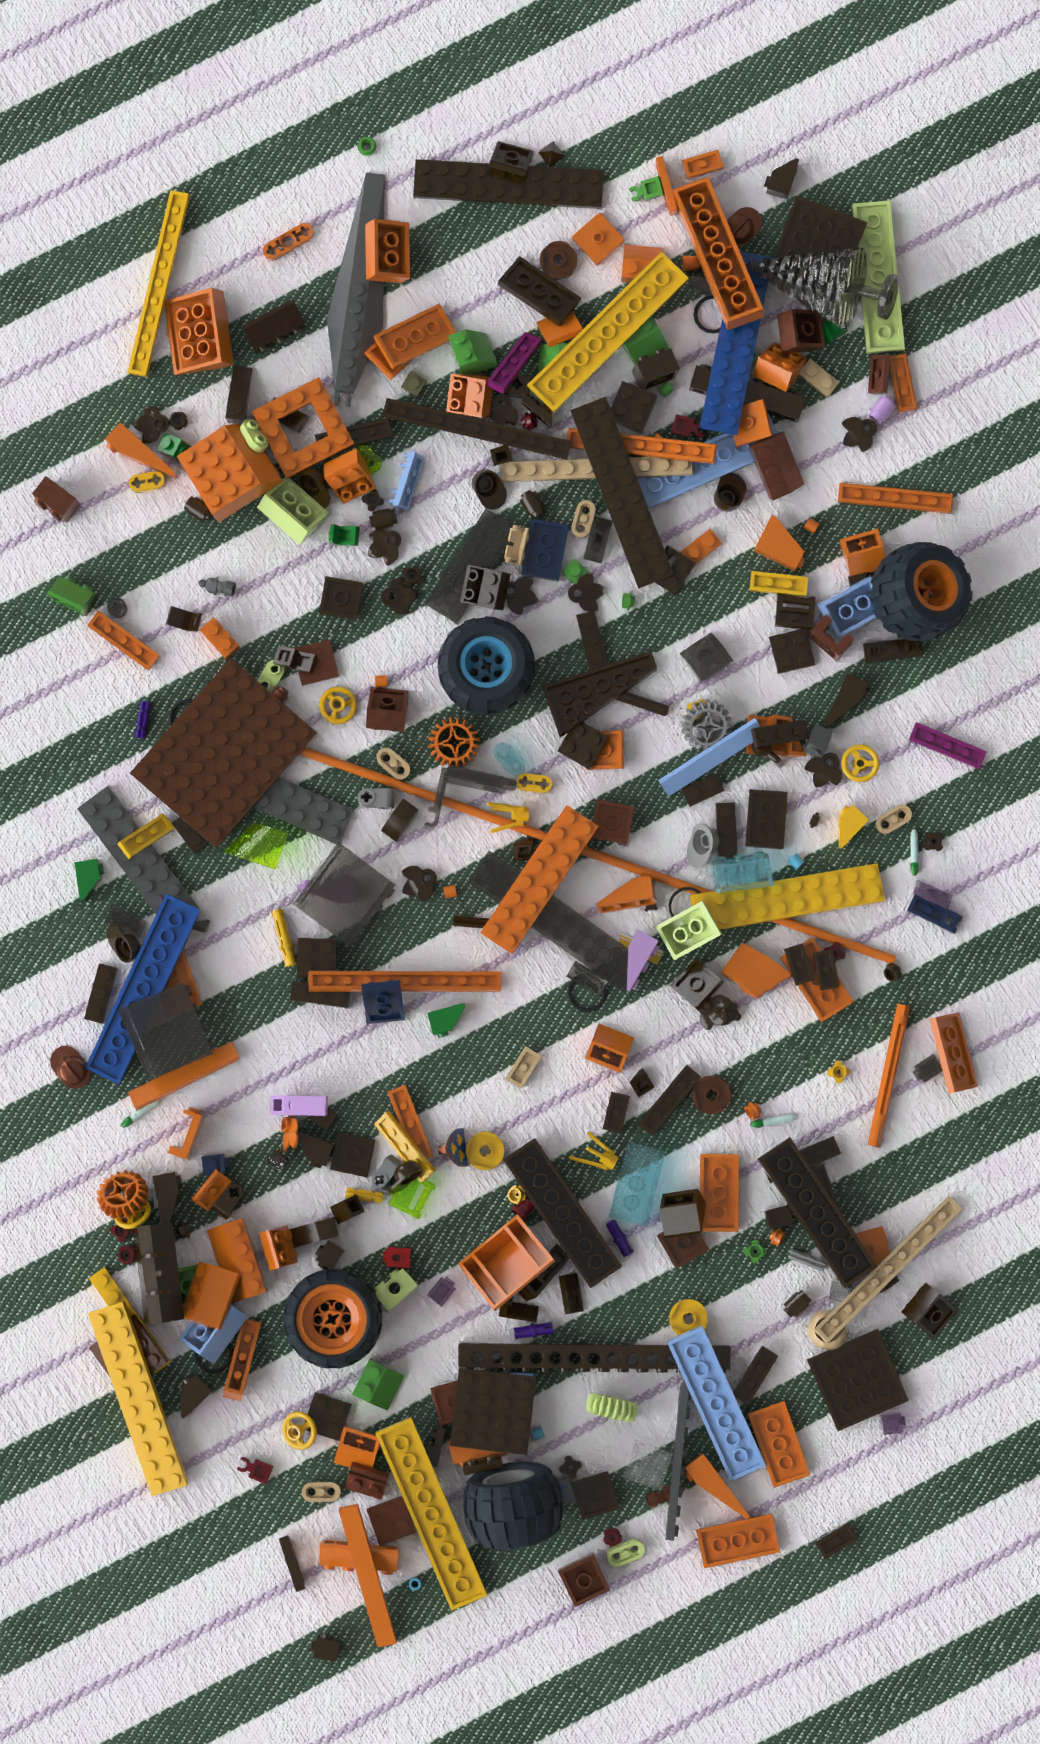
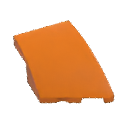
M747 716V723L755 718L761 727L793 722L792 717ZM800 741L772 745V751L780 757H806V752L803 751ZM753 743L746 746L745 754L755 755L752 749Z
M744 943L740 944L721 971L722 976L738 983L742 992L756 999L767 991L776 988L778 983L785 979L789 980L792 977V974L778 963Z

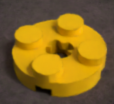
M480 1132L469 1139L466 1146V1155L468 1161L475 1168L490 1170L501 1163L504 1157V1146L497 1135L491 1132ZM487 1145L489 1146L488 1150L491 1149V1153L483 1157L479 1150Z
M683 1299L672 1307L669 1314V1323L677 1335H681L703 1325L705 1330L708 1323L707 1312L698 1301ZM685 1314H692L694 1321L691 1324L690 1322L689 1324L684 1323L685 1319L683 1316Z

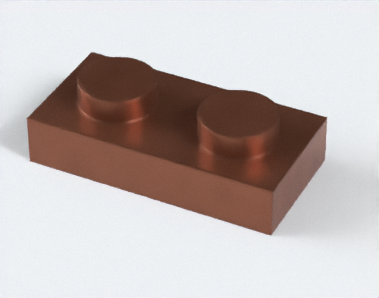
M890 355L871 356L869 394L887 393Z

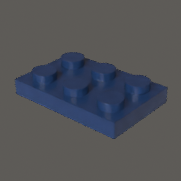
M531 518L529 539L521 575L559 582L569 525Z
M400 980L361 984L367 1024L405 1020Z

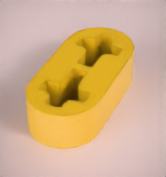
M158 471L136 474L129 479V487L135 493L158 490L165 484L163 474ZM154 476H158L161 479L158 485H155L154 482L148 483V481L154 480ZM136 479H139L140 482L146 481V483L140 484V488H136L135 485L132 486Z
M523 773L517 777L516 785L521 791L545 794L551 790L552 781L547 776ZM523 777H527V781L533 782V785L527 784L526 787H522L519 781L523 780ZM542 780H546L549 787H545V790H542L541 786L535 785V782L542 783Z

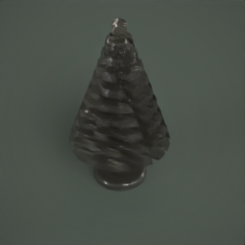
M863 247L853 250L850 248L842 251L833 250L830 253L827 251L820 252L819 254L809 253L806 257H804L805 254L796 255L794 259L793 256H785L783 260L781 257H774L772 262L770 258H763L761 262L756 260L748 262L747 269L749 271L758 272L760 278L764 280L767 278V281L774 286L778 284L779 290L782 292L786 291L788 296L793 299L796 298L802 305L806 304L810 310H816L818 315L826 317L827 321L832 324L836 323V326L842 330L847 329L851 324L861 297L878 300L877 312L878 316L883 320H887L890 317L896 302L899 284L897 275H888L881 289L864 285L867 255Z

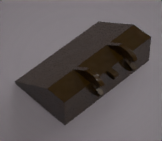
M172 1222L133 1228L145 1324L183 1320L184 1311Z

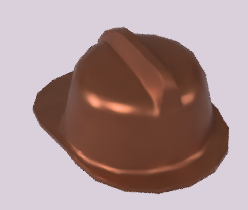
M740 208L727 220L737 247L747 244L762 226L761 215L754 208Z
M61 1046L55 1049L50 1058V1064L55 1074L67 1087L73 1089L83 1087L90 1078V1070L85 1068L87 1064L73 1047Z

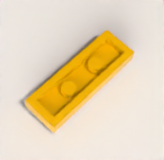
M751 571L749 591L807 596L808 577Z
M162 813L119 841L118 846L127 858L130 859L172 832L174 826Z

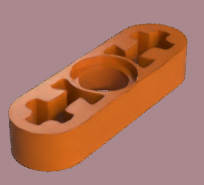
M301 223L268 242L263 248L265 258L275 261L310 241L313 237L312 227L307 223ZM301 229H309L308 236H299L298 238L300 241L297 242L296 237L293 233L296 232V235L298 236L302 233ZM286 237H291L294 243L292 246L286 247L283 245V240ZM280 242L283 251H280V248L275 250V255L267 254L270 247L275 249L278 247L277 243Z

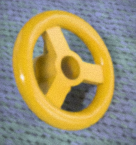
M340 686L332 687L322 694L319 701V710L323 718L328 722L343 724L351 720L355 715L357 700L349 689ZM342 692L346 694L350 698V700L344 701L342 697H334L332 693ZM327 698L330 700V707L333 710L331 716L325 710ZM341 702V707L336 708L334 704ZM351 706L347 716L337 719L339 712L345 707Z
M857 744L845 751L841 766L844 774L852 781L866 782L877 774L880 761L874 749L867 745ZM857 750L867 751L873 757V760H866L864 757H861ZM850 754H852L854 757V760L852 761V772L849 771L847 766V760ZM857 761H862L864 765L859 767ZM867 767H873L868 775L857 776L858 772H863Z
M146 1200L147 1205L141 1206L142 1211H136V1216L130 1215L127 1223L115 1218L116 1224L125 1229L141 1226L150 1216V1203Z
M295 1411L284 1419L282 1433L288 1445L294 1449L304 1450L314 1443L317 1436V1428L315 1422L308 1414ZM295 1417H301L307 1422L303 1425H298L291 1422V1420ZM310 1427L311 1436L306 1443H304L303 1435L305 1434V1430Z

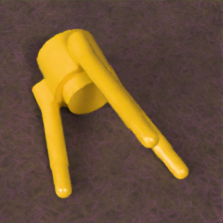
M487 803L488 806H493V811L511 812L512 820H516L514 823L491 829V833L523 826V822H528V806Z
M587 1132V1135L605 1150L602 1154L590 1147H586L587 1151L600 1157L599 1162L601 1163L569 1156V1159L599 1167L605 1171L607 1168L612 1170L619 1157L615 1155V1151L609 1149L592 1133Z

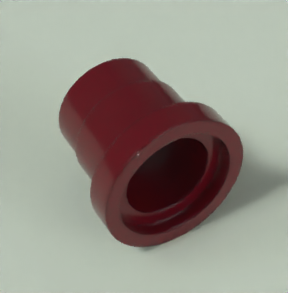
M526 1198L516 1206L513 1205L511 1210L515 1215L518 1214L525 1222L527 1216L535 1207Z

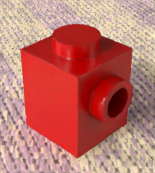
M387 1247V1251H383V1262H386V1267L410 1268L411 1248Z

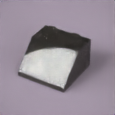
M711 632L679 653L700 685L733 663V659L724 646Z

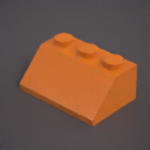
M199 1262L183 1305L184 1319L194 1324L221 1330L241 1275L212 1264Z

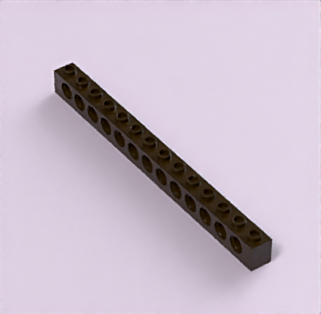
M458 1344V1367L467 1369L482 1368L484 1371H493V1368H501V1371H513V1368H520L522 1372H532V1368H540V1372H551V1368H559V1372H571V1368H579V1372H590V1368H598V1372H610V1369H617V1372H629V1369H637V1372L647 1373L648 1369H656L657 1373H668V1369H676V1373H681L677 1363L668 1364L666 1361V1357L672 1353L668 1345ZM712 1345L724 1373H726V1369L730 1370L731 1346ZM475 1352H481L484 1359L482 1362L476 1363L473 1361L472 1355ZM500 1352L503 1355V1360L500 1363L493 1362V1353ZM515 1352H519L522 1355V1361L519 1363H514L511 1360V1355ZM538 1352L541 1354L542 1359L539 1363L531 1361L530 1356L532 1353ZM557 1352L561 1355L559 1363H552L550 1361L552 1353ZM572 1353H578L581 1357L580 1361L576 1364L571 1363L569 1360V1356ZM591 1353L599 1354L600 1360L598 1363H590L589 1355ZM611 1353L619 1355V1361L616 1364H611L608 1361V1356ZM631 1353H636L639 1357L638 1362L635 1364H630L627 1360L628 1355ZM651 1353H655L658 1356V1361L655 1364L647 1362V1356Z

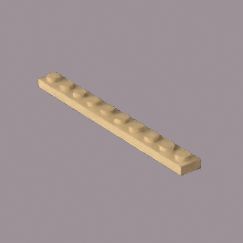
M630 457L637 478L693 476L692 462L654 457ZM589 459L517 461L502 464V482L596 479Z
M948 1196L814 1331L828 1344L962 1208Z

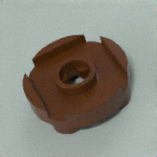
M551 242L541 251L540 267L544 273L555 280L570 277L577 267V254L566 242ZM557 256H561L560 258L564 260L560 265H556V262H553V259H556Z
M716 1076L701 1078L694 1085L692 1092L695 1106L701 1112L707 1114L722 1112L729 1104L731 1098L728 1084ZM710 1089L717 1093L713 1101L706 1097Z

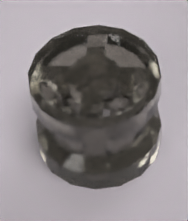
M115 597L107 604L108 612L114 618H122L126 615L128 608L123 599Z
M278 1149L268 1158L266 1163L272 1165L277 1173L290 1159L284 1157L282 1151Z

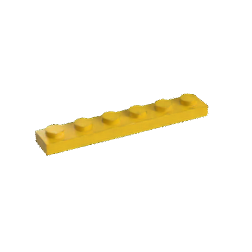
M106 1267L91 1276L89 1280L107 1306L125 1301L130 1316L135 1314L169 1360L154 1371V1373L170 1364L171 1360Z

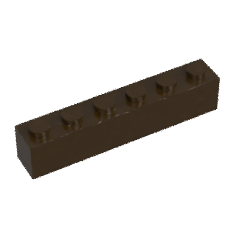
M705 364L696 365L689 391L703 395L707 394L712 370L710 366ZM755 380V382L748 381L743 405L763 399L765 400L769 415L798 423L805 402V397H802L801 393L795 391L791 393L785 392L775 386L773 388L768 387L766 383Z

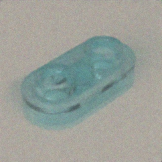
M502 742L494 747V758L509 774L519 776L525 771L524 760L509 744ZM500 750H505V751H506V755H505V756H501V755L499 754V751H500ZM517 763L520 767L518 770H514L512 765Z

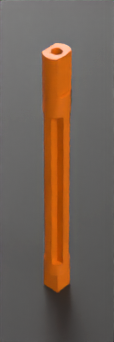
M897 1004L868 1140V1145L873 1147H881L910 1007Z

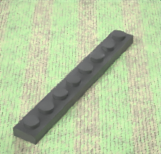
M680 1383L665 1540L674 1541V1537H678L679 1525H676V1517H680L681 1506L678 1505V1497L682 1498L683 1486H679L680 1478H684L685 1466H681L682 1458H686V1447H683L684 1439L688 1438V1427H685L686 1419L690 1418V1408H687V1402L692 1397L686 1383Z

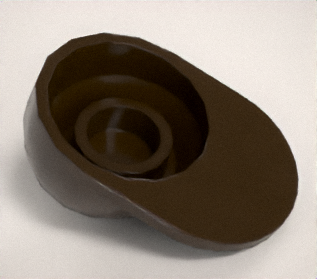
M306 469L298 476V486L324 509L327 508L330 504V495L325 488L326 480L324 475L317 469Z
M482 469L473 476L471 482L472 489L481 504L490 510L500 508L506 501L507 491L497 473L489 469Z
M735 473L721 476L714 493V503L720 510L732 512L740 506L747 489L742 477Z
M115 924L110 925L107 928V939L111 948L121 961L125 963L134 961L141 948L139 940L134 935L124 934L119 926Z
M407 1160L399 1164L394 1172L396 1183L389 1189L388 1193L390 1195L395 1194L411 1184L422 1174L421 1166L414 1160Z

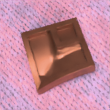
M402 1496L366 1509L379 1545L416 1533L411 1515Z

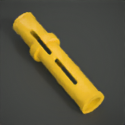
M274 910L271 913L279 938V950L282 951L285 967L295 966L297 961L293 950L294 943L290 939L284 910Z

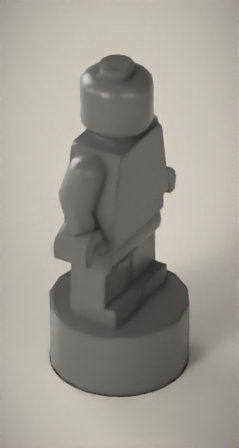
M219 577L208 578L207 581L201 579L198 582L200 587L205 588L207 592L213 595H217V592L225 596L233 597L235 594L236 582L233 581L221 582L218 580Z

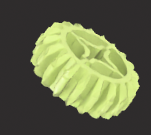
M591 1393L586 1402V1410L589 1413L607 1418L633 1422L638 1414V1405L635 1402L612 1396Z

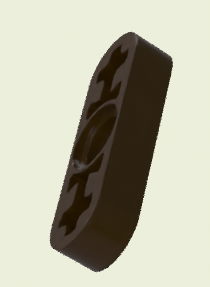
M289 1535L281 1537L279 1542L296 1592L305 1590V1582Z

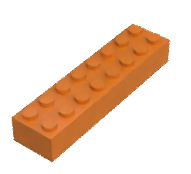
M709 177L673 189L677 210L727 331L763 318L762 304Z
M566 805L480 933L509 953L514 954L599 826Z

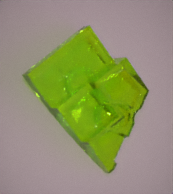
M252 823L225 849L224 853L276 870L289 834L268 826Z

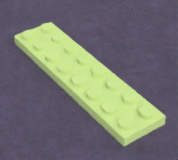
M890 200L852 204L853 217L867 222L856 251L866 354L904 351L905 344Z

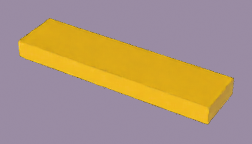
M390 1111L386 1112L374 1123L403 1161L414 1160L421 1166L423 1172L417 1178L420 1183H424L437 1171Z

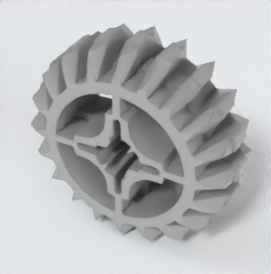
M706 699L705 704L702 700H699L698 706L692 703L693 709L686 708L688 715H682V718L686 721L680 722V725L684 727L681 729V733L685 734L683 738L686 741L689 740L688 744L690 746L695 744L696 749L702 747L703 751L708 746L710 747L723 739L724 735H729L730 732L727 729L732 728V725L728 723L732 720L730 716H727L728 710L724 709L722 704L718 705V702L715 700L711 703L709 699ZM710 712L717 713L719 715L720 722L712 720ZM702 713V716L699 719L695 720V718ZM709 722V726L704 728L703 725ZM692 728L701 730L702 738L694 736ZM717 730V732L710 737L711 733Z

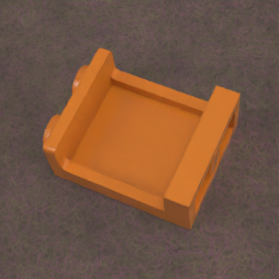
M189 1107V1110H183V1113L192 1116L193 1119L182 1149L170 1146L168 1151L169 1154L186 1160H190L205 1116L201 1115L202 1111Z

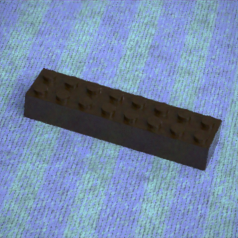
M790 1137L757 1158L843 1288L846 1289L877 1268Z
M535 1138L503 1159L590 1288L622 1267Z

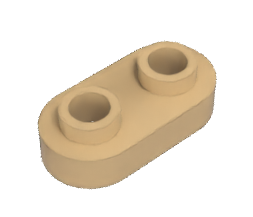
M589 500L581 501L576 508L571 530L577 538L587 537L591 530L596 509L595 505ZM584 508H588L590 512L588 514H584L582 510ZM583 526L585 530L579 532L577 528Z
M383 748L377 753L378 764L395 779L404 780L410 775L409 764L392 749ZM389 755L390 760L385 762L383 756ZM402 767L405 771L403 774H399L397 769Z
M906 805L896 806L877 819L876 829L882 834L891 833L911 819V809ZM900 811L905 813L904 818L898 816ZM883 821L888 822V828L882 827Z
M309 1482L302 1488V1496L308 1502H333L341 1494V1488L335 1482ZM310 1488L315 1489L314 1495L308 1493ZM329 1488L335 1490L333 1495L328 1494Z

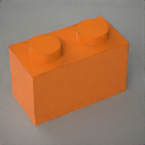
M214 617L200 629L203 636L226 661L241 649L239 644Z

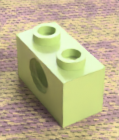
M396 1268L389 1275L391 1279L388 1282L382 1281L374 1288L377 1291L375 1293L379 1301L388 1311L393 1309L418 1286L404 1268L401 1270ZM391 1283H398L400 1285L399 1293L393 1294L390 1292L389 1286Z

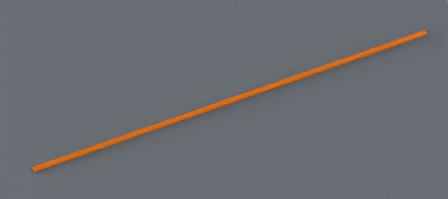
M307 747L299 754L499 826L516 822ZM525 824L509 828L539 840H543L548 833ZM587 846L581 853V855L638 875L651 876L652 880L677 889L692 887L701 893L712 892V890ZM685 890L691 894H698L695 891ZM791 918L771 921L830 943L838 942L841 947L886 963H891L892 965L896 959V956Z

